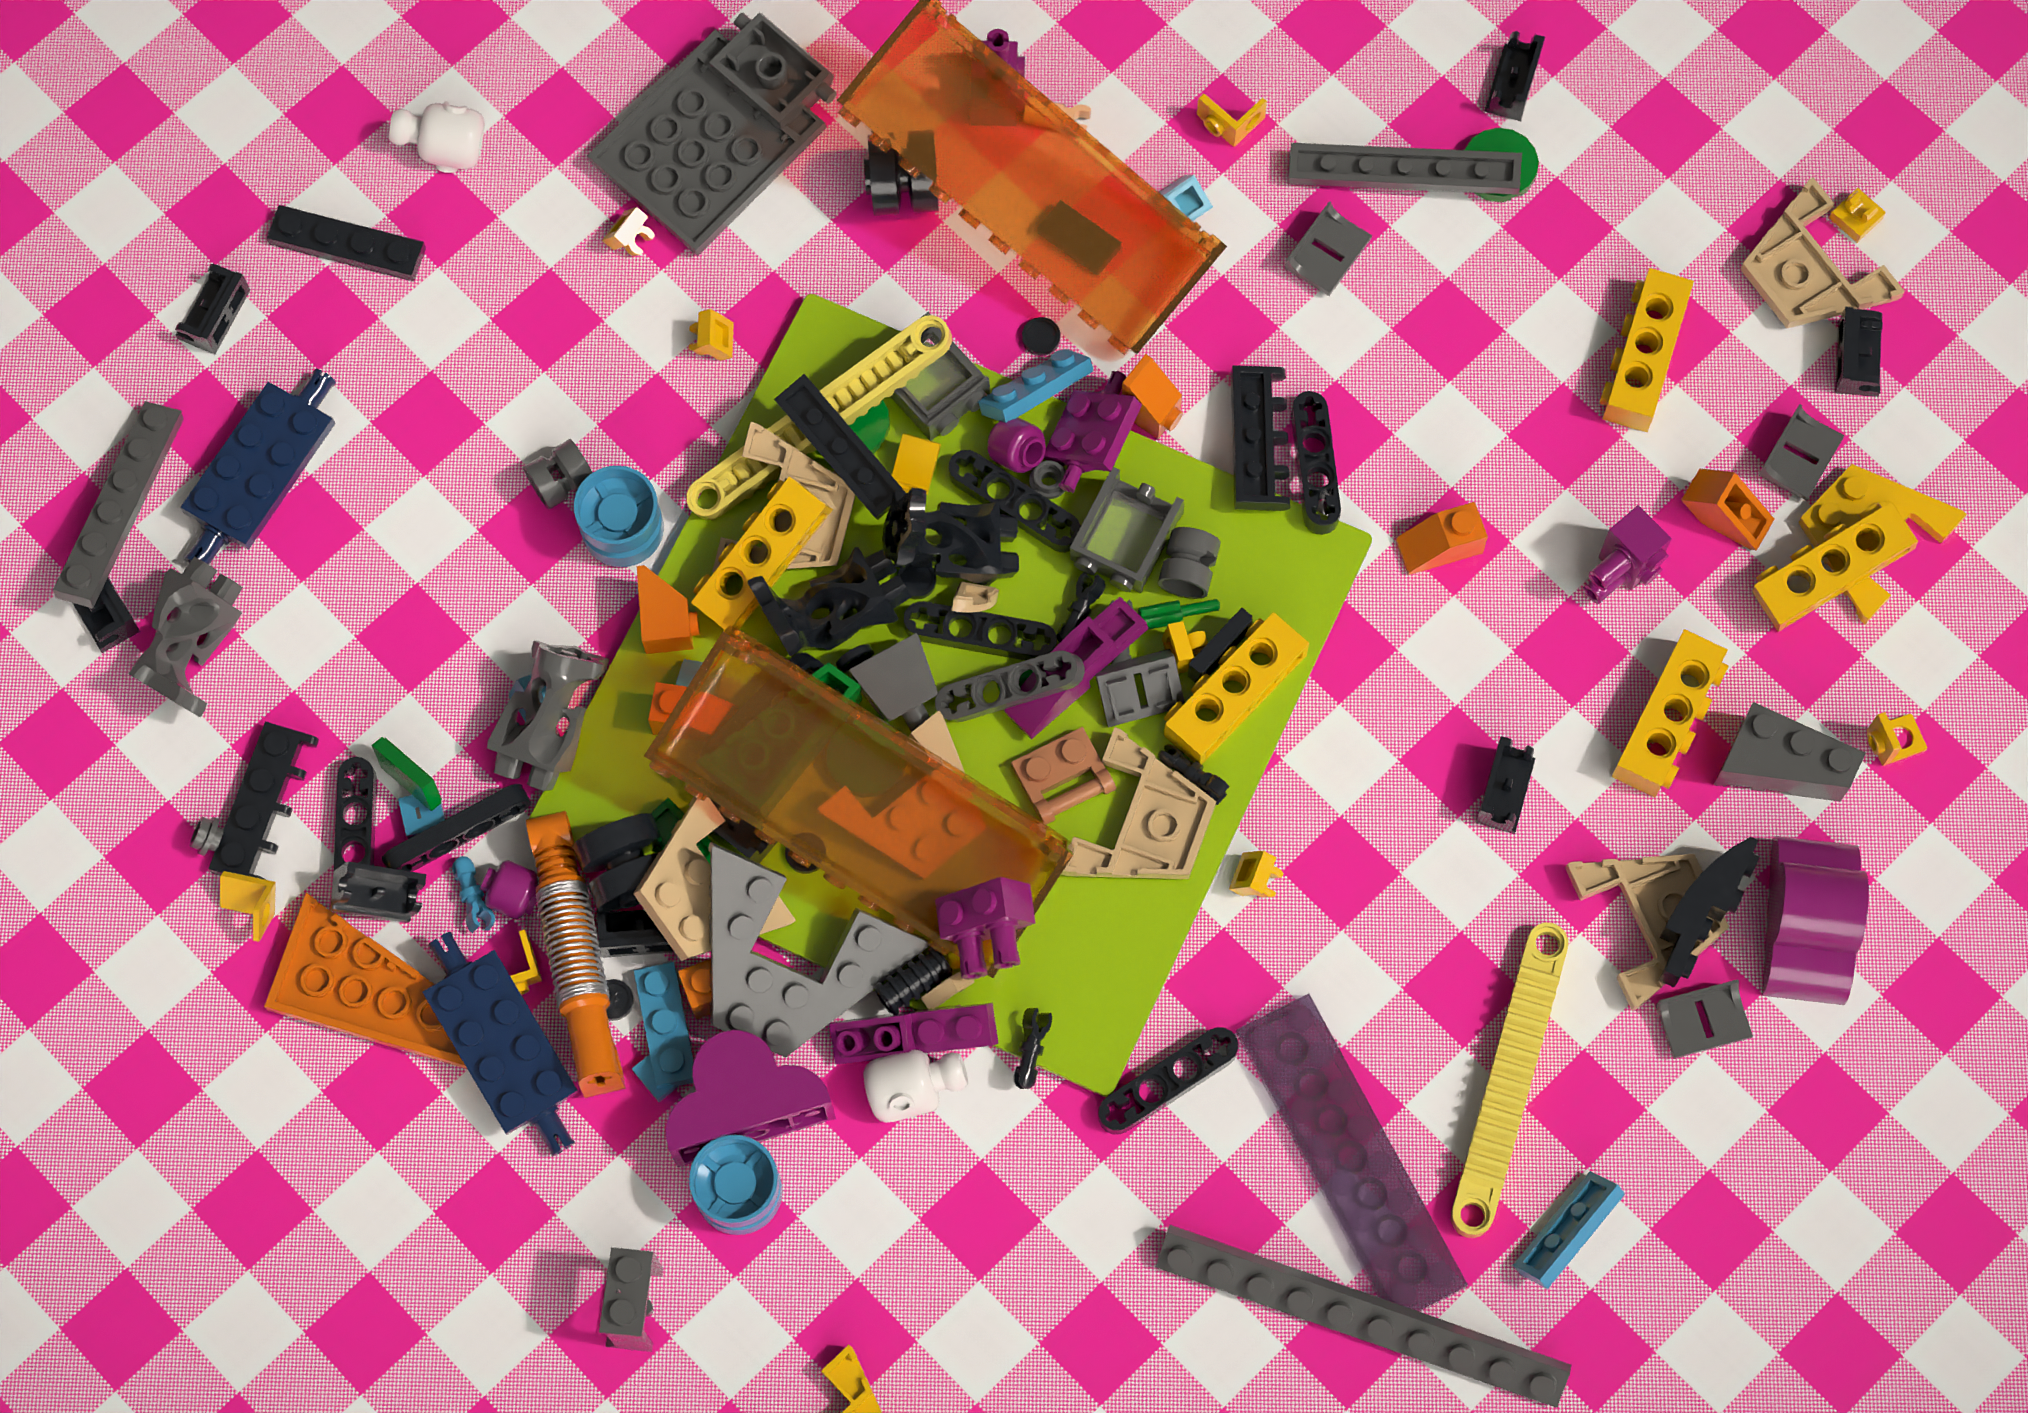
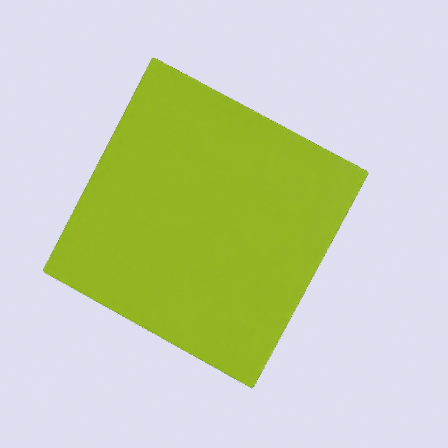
M808 294L717 465L745 445L750 422L758 423L767 429L787 415L774 399L800 376L805 374L820 391L901 331L816 294ZM927 342L922 343L923 345H925V346H927V347H932V346H934V345L929 344V343H927ZM943 355L923 369L918 377L908 380L905 387L928 411L967 379ZM973 363L985 377L989 378L990 394L994 388L1013 381V379ZM885 397L883 400L889 410L890 431L874 455L892 475L899 445L904 433L929 439L891 397ZM1050 397L1020 415L1019 418L1036 425L1043 432L1047 447L1067 403ZM980 409L975 412L969 410L959 418V423L950 433L945 436L939 434L932 440L940 443L941 448L928 495H926L925 512L936 511L937 505L940 502L961 505L982 504L957 488L949 477V461L956 452L961 450H971L978 453L1030 487L1029 476L1032 470L1025 473L1013 472L998 465L989 456L987 450L989 433L999 421L982 415ZM1131 430L1113 466L1120 470V480L1136 488H1139L1141 483H1146L1155 489V497L1172 505L1176 497L1183 499L1184 512L1175 528L1191 527L1211 533L1221 541L1215 566L1209 568L1213 575L1208 595L1202 599L1176 596L1163 590L1158 585L1163 561L1170 558L1166 554L1168 541L1143 587L1142 593L1133 589L1130 592L1122 591L1109 582L1110 578L1096 572L1095 575L1098 574L1105 581L1106 586L1100 598L1090 605L1089 608L1092 610L1090 618L1094 620L1110 605L1112 600L1115 601L1119 597L1126 603L1130 599L1133 610L1137 614L1138 607L1179 600L1181 606L1217 599L1220 602L1219 611L1183 617L1182 621L1184 622L1187 635L1196 631H1205L1209 643L1242 607L1252 615V624L1259 618L1265 621L1274 612L1309 642L1307 656L1202 764L1204 772L1217 775L1230 787L1225 791L1227 796L1215 806L1189 879L1062 875L1061 868L1073 837L1114 850L1140 777L1105 766L1115 783V791L1104 795L1102 792L1054 816L1055 821L1044 826L1011 767L1012 761L1081 727L1084 728L1101 761L1114 727L1128 734L1129 739L1141 748L1145 747L1159 761L1158 753L1160 750L1165 751V745L1171 744L1175 746L1164 737L1166 723L1164 717L1168 711L1108 727L1095 676L1089 681L1091 688L1033 739H1030L1005 714L1004 709L964 722H954L944 718L986 829L923 881L879 854L877 850L860 839L857 840L846 833L838 825L824 819L816 812L817 808L841 790L839 785L832 779L827 767L826 750L830 740L763 823L747 812L779 838L778 843L759 864L779 872L787 878L779 897L796 920L786 927L763 933L758 938L824 969L855 907L926 938L931 944L920 954L926 956L929 954L928 949L930 947L937 948L949 963L952 975H955L961 971L959 949L953 941L940 939L935 899L998 877L1030 884L1036 924L1016 930L1017 948L1021 964L1018 966L1013 965L1012 968L1007 969L994 968L991 938L984 940L983 951L988 975L975 979L973 984L961 992L959 991L938 1007L966 1006L993 1002L999 1043L993 1046L1020 1059L1022 1052L1018 1050L1020 1042L1025 1041L1022 1019L1026 1009L1038 1008L1039 1012L1036 1015L1037 1025L1040 1013H1051V1028L1041 1041L1040 1045L1044 1047L1042 1056H1038L1036 1066L1103 1097L1114 1093L1372 544V536L1369 533L1342 521L1338 522L1337 527L1331 533L1324 535L1313 533L1305 526L1302 504L1291 499V507L1285 511L1235 510L1233 474ZM818 450L806 454L831 472L834 471ZM969 463L966 467L959 465L960 475L964 476L967 472L978 478L977 488H980L983 479L974 474L973 464ZM1093 470L1082 473L1073 493L1065 491L1060 497L1049 500L1074 515L1082 526L1109 471ZM779 477L776 480L769 481L765 488L755 491L750 499H744L721 517L714 520L699 518L693 511L691 512L658 576L687 598L691 612L698 613L700 635L693 636L694 649L646 654L642 643L639 610L584 714L571 771L559 772L553 790L543 791L529 819L566 810L575 843L584 835L611 822L637 814L651 813L668 797L684 814L690 807L688 804L692 798L703 791L706 793V789L709 786H713L728 797L696 764V761L700 759L702 747L706 744L705 742L653 735L648 718L655 683L676 685L684 659L723 665L718 698L732 703L740 709L792 658L763 613L760 604L736 634H732L724 630L691 603L696 596L693 591L698 582L706 574L712 576L714 573L712 570L721 537L736 541L740 540L745 533L742 530L745 522L754 512L758 511L761 513L770 500L767 499V495L779 481ZM1047 477L1042 480V483L1052 486L1056 481L1053 478ZM995 482L989 486L987 492L994 499H1003L1009 494L1010 489L1005 483ZM706 489L702 491L698 499L700 508L710 509L716 504L718 500L716 490ZM855 496L838 565L786 569L772 587V590L780 598L798 600L811 588L809 581L839 569L850 557L854 547H859L865 558L883 549L882 536L887 513L877 520L858 497ZM1113 499L1087 550L1137 573L1163 521ZM1027 503L1021 507L1019 512L1024 519L1035 520L1041 516L1042 509L1035 503ZM1316 511V514L1320 515L1321 520L1328 519V515ZM1049 514L1046 524L1048 523L1056 529V538L1061 539L1063 536L1071 538L1070 527L1066 526L1062 530L1052 525L1053 515ZM957 519L965 525V522L963 520ZM1018 527L1017 537L1013 542L1001 541V551L1015 552L1019 555V571L1011 578H997L989 586L999 589L997 603L992 608L981 612L1042 622L1052 627L1057 635L1061 623L1066 622L1070 613L1067 610L1070 601L1076 600V584L1083 572L1074 566V561L1070 560V551L1067 553L1057 552ZM926 529V540L931 544H939L940 535L932 529ZM758 543L755 546L762 547V543ZM961 560L958 562H954L953 564L962 566L966 564L967 561ZM895 567L897 569V572L882 579L881 581H879V584L881 585L882 583L895 577L898 574L900 567ZM739 574L732 575L726 583L727 592L730 595H736L742 590V577ZM936 575V587L928 597L908 599L894 608L899 618L895 623L862 627L850 639L830 651L824 648H811L803 652L809 653L824 665L829 662L835 667L836 662L841 656L863 644H870L874 651L873 656L910 637L904 628V613L911 604L925 601L953 606V599L959 583L973 582L961 578H942ZM1089 575V576L1093 579V582H1094V576H1095V575ZM828 608L816 609L811 617L821 619L827 617L830 611ZM920 614L919 619H912L916 622L917 629H923L926 623L936 624L938 626L937 633L943 634L945 616H939L940 624L929 622L927 614ZM958 619L950 625L949 630L951 634L961 638L971 633L972 626L968 621ZM1003 626L993 628L988 635L989 639L997 645L1007 643L1012 636L1011 632ZM1167 626L1149 629L1129 646L1131 658L1165 650L1162 637ZM1017 630V648H1021V640L1032 642L1034 650H1041L1043 645H1049L1045 642L1044 635H1037L1036 640L1031 641L1023 639V631ZM1245 637L1236 648L1238 649L1248 638ZM921 642L938 692L946 685L1025 661ZM1255 653L1250 657L1252 662L1257 665H1266L1271 661L1264 653ZM1220 665L1209 675L1210 677L1220 668ZM1188 672L1178 674L1185 703L1193 695L1191 690L1196 684L1188 677ZM1133 674L1140 706L1146 705L1147 701L1141 674ZM991 681L984 687L983 697L987 703L996 701L1000 691L996 681ZM1228 681L1223 685L1225 690L1230 693H1239L1244 689L1243 685L1237 681ZM783 692L774 697L771 702V708L782 700ZM862 694V701L842 725L857 718L872 717L882 721L883 719ZM954 695V702L949 704V709L957 711L958 704L966 701L974 703L972 697L960 698ZM936 696L923 703L930 717L937 712L935 707ZM1207 708L1201 709L1196 713L1197 717L1202 721H1212L1217 717L1213 710ZM902 715L887 722L899 732L905 744L907 765L902 779L896 785L894 784L892 788L888 789L886 793L878 797L860 798L854 796L871 818L877 816L935 769L932 762L909 736L911 731ZM1183 754L1184 757H1186L1188 760H1190L1192 763H1194V762H1193L1191 759H1189L1185 754ZM1089 771L1043 794V797L1048 802L1094 779V776ZM797 834H815L825 845V862L820 869L813 873H798L789 866L786 860V846L790 839ZM707 835V837H708L714 844L723 847V846L720 845L717 841H715L712 837H710L709 835ZM656 846L644 855L659 853L662 850ZM917 956L911 961L914 963L917 962ZM907 965L903 966L902 969H907ZM945 977L941 979L942 982L947 980ZM932 985V986H931V990H933V989H934L935 987H937V986H936V985ZM923 991L922 993H920V996H921V997H923L924 995H926V993H925L924 991ZM921 998L917 1001L914 999L909 1001V1008L928 1009Z

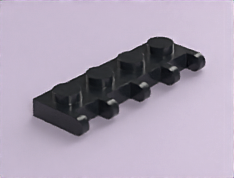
M1232 365L1231 404L1235 510L1285 511L1291 507L1289 497L1275 496V480L1289 478L1288 466L1274 465V445L1282 446L1288 443L1287 432L1273 431V412H1281L1287 409V400L1285 398L1272 397V381H1283L1286 378V370L1283 367Z
M265 721L224 827L221 841L210 863L209 870L212 874L221 876L223 871L264 879L259 875H254V871L262 851L270 854L277 853L279 846L266 841L276 814L284 817L291 816L293 809L280 803L290 778L304 781L307 772L295 767L303 745L313 748L317 747L319 742L317 737Z

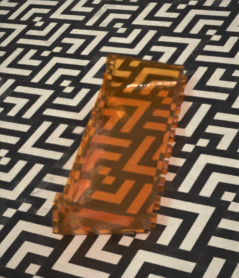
M919 0L837 99V103L842 107L838 114L855 128L859 123L866 127L872 133L868 139L884 153L892 149L902 158L898 165L916 179L921 174L931 182L932 185L928 190L940 201L946 204L951 199L962 209L958 215L976 230L979 225L983 226L992 234L988 241L1006 255L1011 250L1022 259L1018 266L1030 277L1036 280L1040 275L1048 281L1051 286L1047 291L1064 305L1069 300L1081 309L1077 316L1089 327L1096 330L1098 326H1101L1111 335L1107 342L1123 355L1128 351L1137 355L1227 246L1214 234L1209 235L1204 230L1200 232L1201 226L1197 222L1189 219L956 20L957 18L952 13L947 16V11L941 6L942 2L939 0Z
M728 626L721 633L644 757L651 761L649 767L666 778H670L672 775L676 776L686 783L684 789L691 795L703 801L709 797L721 805L719 811L724 816L737 823H740L743 819L756 827L753 832L760 839L771 845L778 841L790 849L788 855L792 859L806 867H809L811 863L825 871L823 877L828 882L840 889H844L846 885L860 894L858 900L875 911H879L880 908L888 911L895 916L892 921L897 926L912 934L915 930L921 932L929 938L927 943L933 949L946 956L952 952L959 957V949L953 941L940 939L936 898L998 877H1004L1030 884L1035 915L1074 855V844L1066 837L734 626ZM1026 927L1016 930V941L1019 940ZM990 938L983 941V951L988 976L994 978L999 969L994 968L993 947Z

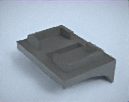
M1329 201L1286 259L1285 269L1330 296L1370 242L1372 235L1341 216ZM1316 241L1320 245L1324 246L1328 250L1343 258V260L1341 262L1338 261L1337 259L1333 258L1329 254L1314 246L1312 243Z
M1799 404L1758 475L1807 501L1845 435L1809 416L1803 410L1802 405ZM1786 444L1818 463L1814 465L1783 447Z
M1170 649L1107 665L1095 674L1108 727L1167 712L1179 701L1183 705L1185 704L1175 656ZM1137 673L1141 674L1147 704L1140 706L1133 675Z
M1738 979L1659 1000L1655 1005L1673 1059L1753 1037L1741 1001ZM1700 1001L1713 1036L1707 1038L1695 1005V1003Z

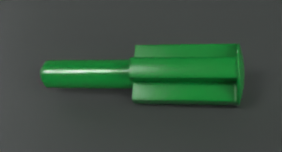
M1217 599L1180 606L1179 600L1138 607V614L1147 622L1149 630L1181 622L1183 617L1219 611L1220 602Z

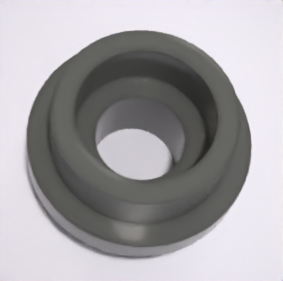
M1055 461L1041 462L1030 473V488L1047 499L1060 497L1065 491L1059 487V483L1066 469ZM1050 477L1056 483L1052 486H1047L1042 483V480Z
M203 816L200 818L190 841V847L198 849L197 853L199 855L205 856L208 850L216 851L224 829L218 827L219 818L214 816L211 820Z

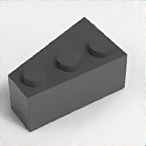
M1753 702L1743 719L1714 785L1750 787L1754 791L1762 792L1765 790L1789 792L1793 796L1841 802L1850 789L1866 753Z

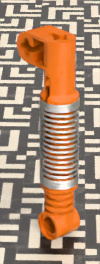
M565 810L526 819L530 846L539 877V884L536 886L535 891L536 902L539 907L538 911L541 912L540 918L543 925L542 931L545 932L543 937L546 939V951L549 952L547 957L550 959L549 965H551V978L554 979V992L557 993L555 997L557 1000L556 1004L561 1015L567 1020V1029L570 1035L579 1087L584 1098L626 1089L620 1057L611 1035L609 1019L606 1013L607 1008L610 1006V995L607 982L605 981L606 975L604 974L603 961L601 960L602 955L598 947L599 941L597 940L598 935L596 934L595 921L593 920L594 915L592 914L591 901L589 900L590 895L586 880L579 875L577 870L576 856L572 847L574 840L567 812Z

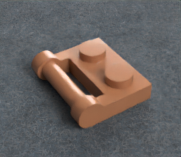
M1083 727L1011 762V767L1044 826L1055 821L1054 816L1102 792L1104 795H1107L1116 790L1110 773L1103 765ZM1089 771L1094 776V779L1048 802L1043 797V794Z

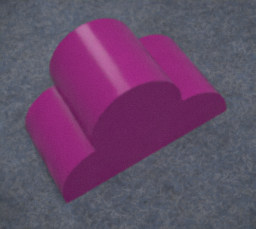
M1781 836L1773 837L1762 996L1845 1005L1848 1001L1853 984L1856 954L1861 947L1865 933L1869 903L1868 876L1866 871H1861V855L1858 845Z
M730 1030L711 1037L699 1049L692 1071L696 1092L685 1096L674 1106L668 1117L665 1133L669 1152L676 1166L681 1167L693 1163L696 1155L705 1145L722 1136L742 1135L762 1142L834 1120L836 1117L829 1092L824 1082L814 1072L796 1065L777 1067L772 1051L762 1039L746 1031Z

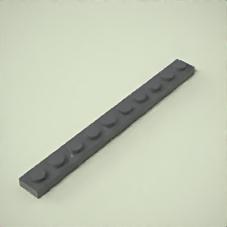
M1169 1225L1156 1264V1268L1555 1408L1559 1405L1571 1372V1364Z

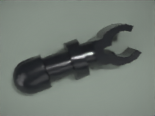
M1085 572L1078 578L1076 600L1070 601L1067 608L1070 613L1066 622L1061 623L1057 632V640L1059 642L1088 616L1090 617L1092 610L1089 608L1090 605L1100 598L1106 586L1105 581L1098 574L1094 576V582Z
M1167 744L1164 746L1165 751H1159L1158 757L1165 766L1171 770L1175 769L1191 783H1194L1199 789L1216 801V805L1227 796L1225 791L1230 786L1223 779L1209 772H1204L1202 764L1198 761L1192 763L1183 756L1184 753L1177 747Z
M1027 1008L1022 1019L1025 1041L1020 1042L1018 1050L1022 1052L1020 1065L1015 1067L1013 1076L1015 1085L1020 1089H1030L1036 1083L1038 1071L1035 1070L1037 1058L1042 1056L1044 1047L1040 1044L1052 1024L1051 1013H1040L1037 1025L1036 1015L1039 1012L1038 1008Z

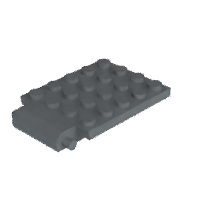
M744 13L739 14L734 20V25L741 31L731 41L715 29L587 155L592 165L697 256L827 128L825 122L815 115L810 108L820 98L829 104L837 95V92L830 87L834 79L833 73L762 13H758L752 20Z

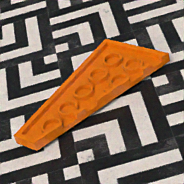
M306 893L264 1007L271 1012L467 1069L423 994V991L435 984Z

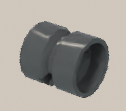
M571 438L553 448L550 458L540 456L523 466L529 482L548 510L568 499V491L577 492L584 479L593 473ZM557 470L562 479L554 481L551 474Z
M1177 527L1172 529L1166 549V554L1170 558L1163 561L1158 585L1168 593L1184 598L1202 599L1207 597L1213 575L1209 568L1216 564L1221 541L1211 533L1196 528Z

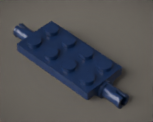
M314 369L313 374L298 395H291L270 382L266 383L180 507L184 514L197 520L202 525L201 528L203 530L189 553L184 557L188 563L195 556L210 565L223 544L228 545L230 542L237 543L248 550L250 549L336 424L333 417L317 409L331 388L336 384V381L330 375L324 373L322 376V370Z
M452 932L441 935L448 948L447 952L444 951L438 939H434L428 946L432 949L446 976L442 981L423 991V994L503 1131L508 1135L526 1124H530V1126L535 1125L549 1148L552 1157L563 1152L555 1136L560 1138L567 1150L575 1144V1141L571 1138L557 1114L559 1111L558 1106L577 1094L578 1090L496 951L493 950L474 962H468L453 938Z

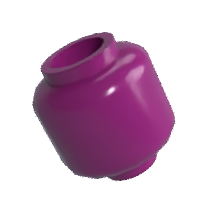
M1019 417L1007 423L999 421L989 433L987 450L990 458L998 465L1013 472L1025 473L1032 470L1043 460L1046 452L1045 437L1036 425Z
M509 860L503 861L497 870L489 867L480 887V890L487 892L485 896L486 907L512 919H520L525 913L531 915L537 901L535 891L539 877L535 871Z

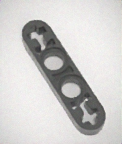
M1064 650L1055 651L946 685L938 692L935 699V707L945 719L954 722H964L1072 689L1082 681L1085 667L1077 655ZM1062 661L1071 664V669L1066 671V679L1059 675L1047 676L1045 670L1050 672L1060 670L1063 666ZM1032 670L1036 675V684L1032 690L1023 692L1019 686L1020 676L1023 672ZM996 681L1000 687L999 697L996 701L987 703L983 697L984 687L989 682ZM954 695L960 698L972 697L974 703L966 701L958 704L957 711L949 709V704L954 702Z

